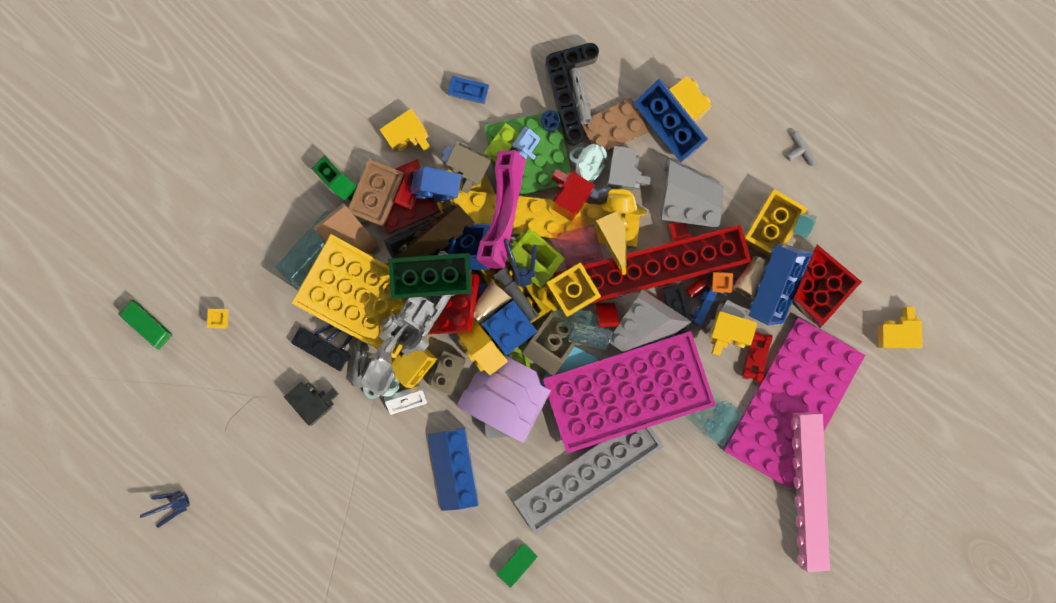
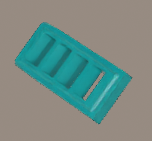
M800 215L793 233L807 238L812 231L817 216Z

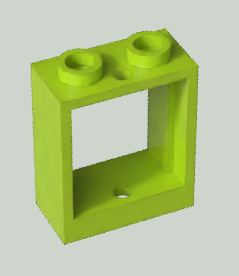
M530 228L526 234L521 232L510 247L517 266H526L530 270L531 255L522 248V245L532 252L533 245L536 244V256L547 265V268H545L535 259L534 270L536 276L532 277V281L541 288L552 277L565 258ZM507 255V260L511 262L509 255Z

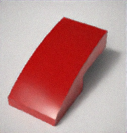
M615 302L597 303L596 312L599 327L619 326Z

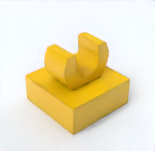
M208 309L207 328L228 329L229 310Z

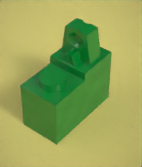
M324 155L311 169L330 190L344 201L346 199L352 201L357 185L338 165Z

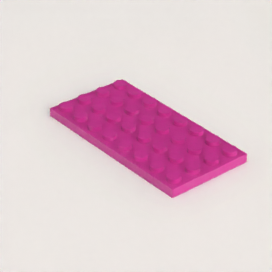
M797 317L723 451L792 490L794 487V477H796V471L793 466L795 450L792 447L794 430L791 427L793 413H822L823 430H825L866 355Z
M691 331L543 379L545 388L551 390L548 397L566 453L716 406Z

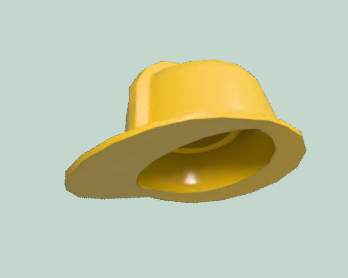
M610 189L607 202L601 206L602 210L614 213L617 211L618 213L635 216L647 214L646 209L636 205L635 196L632 192L626 189Z

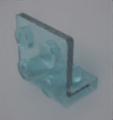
M578 310L572 314L568 341L606 350L613 331L609 330V327H599L598 315L596 313Z
M722 401V403H718L713 410L714 416L711 420L708 419L703 426V434L721 446L725 445L743 415L742 412L731 406L732 403Z

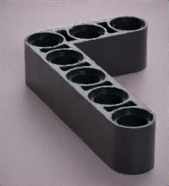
M586 43L553 52L546 57L545 61L546 72L559 112L567 143L572 146L581 143L583 129L566 71L594 64L599 55V48L594 43ZM591 50L595 55L588 57L585 52ZM573 55L577 60L570 62L567 57ZM555 60L559 65L551 67L549 62ZM561 78L564 83L557 85L554 83V80ZM561 96H567L569 98V101L567 103L560 102L559 98ZM566 114H572L574 116V120L567 121L565 120L564 116ZM571 132H577L580 137L578 139H572L570 138L569 134Z

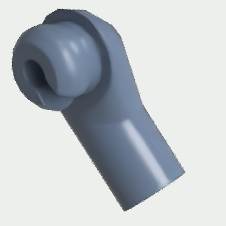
M606 186V188L601 190L594 188L590 197L598 202L607 200L609 190L613 189V187Z

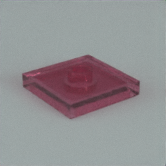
M594 224L557 234L567 269L574 267L580 262L582 265L604 260Z

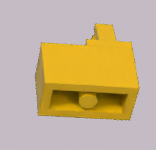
M409 109L379 129L394 152L405 149L408 146V142H411L414 146L419 144L424 152L431 148L426 141V138L429 137L428 133L412 109Z
M914 306L903 307V316H900L899 321H884V324L877 325L878 348H922V321H919L918 316H915Z
M721 311L717 312L709 336L710 343L713 344L711 354L720 356L723 347L727 348L731 341L736 347L744 348L745 346H751L757 323Z
M427 348L424 352L415 351L409 355L399 353L396 359L392 357V365L390 367L394 370V377L404 387L414 388L437 358Z

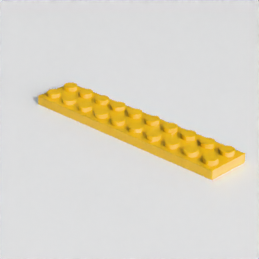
M459 190L458 198L452 199L449 203L453 204L456 202L460 205L475 224L491 225L497 194L469 191L467 194ZM519 196L511 235H520L521 232L526 234L531 228L541 238L605 244L597 230L596 220L612 214V212L602 210V205L585 203L571 222L553 210V200ZM618 213L620 217L625 218L628 224L626 228V247L636 248L640 216Z

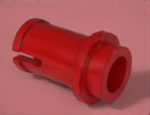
M705 276L699 277L697 282L686 289L692 299L703 290L709 289L711 283Z

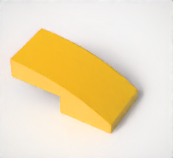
M546 283L541 288L537 286V295L540 302L553 311L557 310L558 304L547 288Z

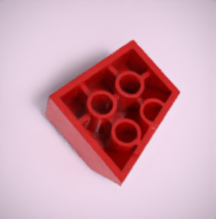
M817 244L793 300L805 316L821 328L862 281Z

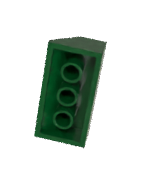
M469 253L388 259L391 299L472 294L471 254Z

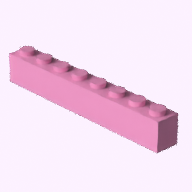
M818 412L793 413L791 427L794 430L792 447L795 450L793 466L796 471L794 486L797 492L795 506L798 516H796V525L798 527L796 541L799 547L797 561L800 568L806 572L830 570L823 414Z

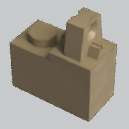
M456 140L446 165L453 172H462L461 180L465 182L461 191L468 194L472 185L477 187L480 184L491 162V157Z

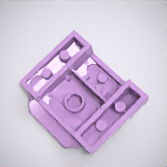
M506 356L505 358L508 362L493 374L489 375L485 370L482 372L478 370L475 373L467 390H464L456 407L524 443L551 390L541 386L536 371Z

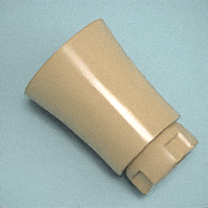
M754 256L733 284L732 290L746 299L755 300L757 286L762 282L764 277L763 271L769 263L760 257Z
M491 281L484 293L476 301L474 318L483 324L512 298Z

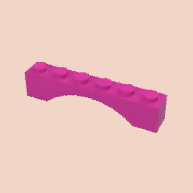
M516 150L498 151L495 166L497 180L495 212L489 230L480 241L476 259L487 268H505L508 252L504 239H507L510 243L526 162Z

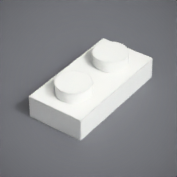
M421 385L395 393L392 396L384 397L390 415L427 404Z

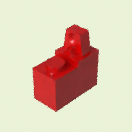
M556 170L552 175V180L558 184L557 187L561 191L553 199V210L572 222L593 193L595 185L573 171L565 174Z

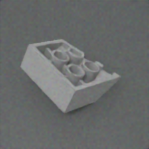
M669 160L660 214L661 219L719 228L724 187Z
M641 290L619 322V326L611 334L608 342L621 351L628 352L668 339L691 323V321L646 291Z

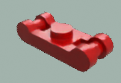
M755 331L751 346L748 348L742 379L748 380L750 378L754 379L755 382L762 383L773 335H763L759 331ZM758 341L764 342L762 348L756 346ZM751 366L758 367L757 372L751 371Z

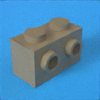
M443 351L442 354L439 353L435 362L438 365L435 372H431L428 382L431 383L429 387L453 395L466 359Z

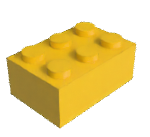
M773 189L766 197L744 235L746 244L771 259L772 249L776 244L787 245L799 216L804 215L808 208Z

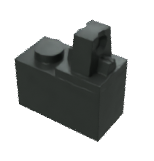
M301 381L284 398L306 424L312 426L333 408L334 403L332 400L339 395L334 388L326 394L323 391L315 394L316 389L310 382Z

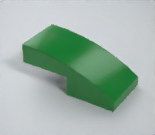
M523 543L496 576L511 588L538 556Z

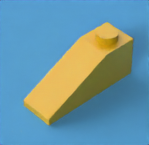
M616 211L596 220L597 230L622 275H625L626 228L628 224L625 218L620 217Z

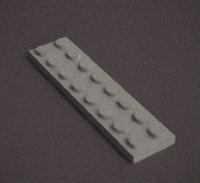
M651 427L601 442L516 499L514 503L536 535L664 446Z

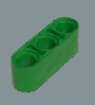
M130 299L118 312V315L158 350L173 336L164 325L133 299Z

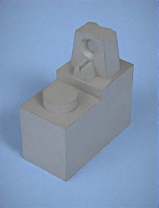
M614 146L607 186L632 191L639 189V186L649 187L651 177L641 176L642 172L634 168V166L638 167L639 155H636L637 149Z

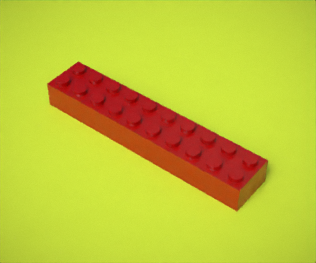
M737 225L626 254L625 275H622L613 258L586 264L583 267L601 295L599 299L589 305L641 292V290L645 291L750 263L751 258L742 226ZM567 270L555 272L553 274L554 278Z

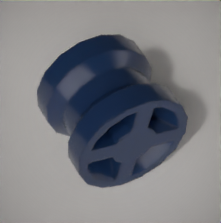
M548 110L541 117V126L546 132L556 131L560 124V116L557 112Z

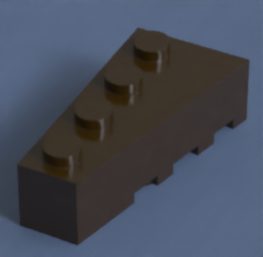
M456 202L453 204L449 203L442 209L443 213L439 217L434 216L428 221L427 224L429 226L424 230L420 229L413 235L414 239L409 244L405 242L398 249L400 252L397 255L399 258L434 256L433 253L435 251L439 253L447 247L450 238L452 240L457 239L462 234L463 228L466 225L471 227L475 222Z

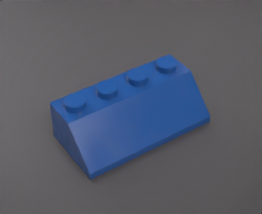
M658 79L633 103L680 163L694 154L708 140L707 136L661 79Z
M776 244L771 251L770 262L763 271V280L757 286L755 300L749 306L750 312L748 316L768 326L784 323L812 252L786 244Z
M466 428L428 434L441 511L479 506Z

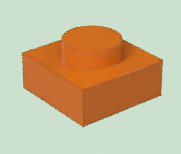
M713 272L712 292L732 293L733 273Z

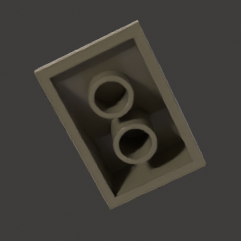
M557 306V310L551 312L522 354L554 376L587 327L572 316L565 318L561 309Z

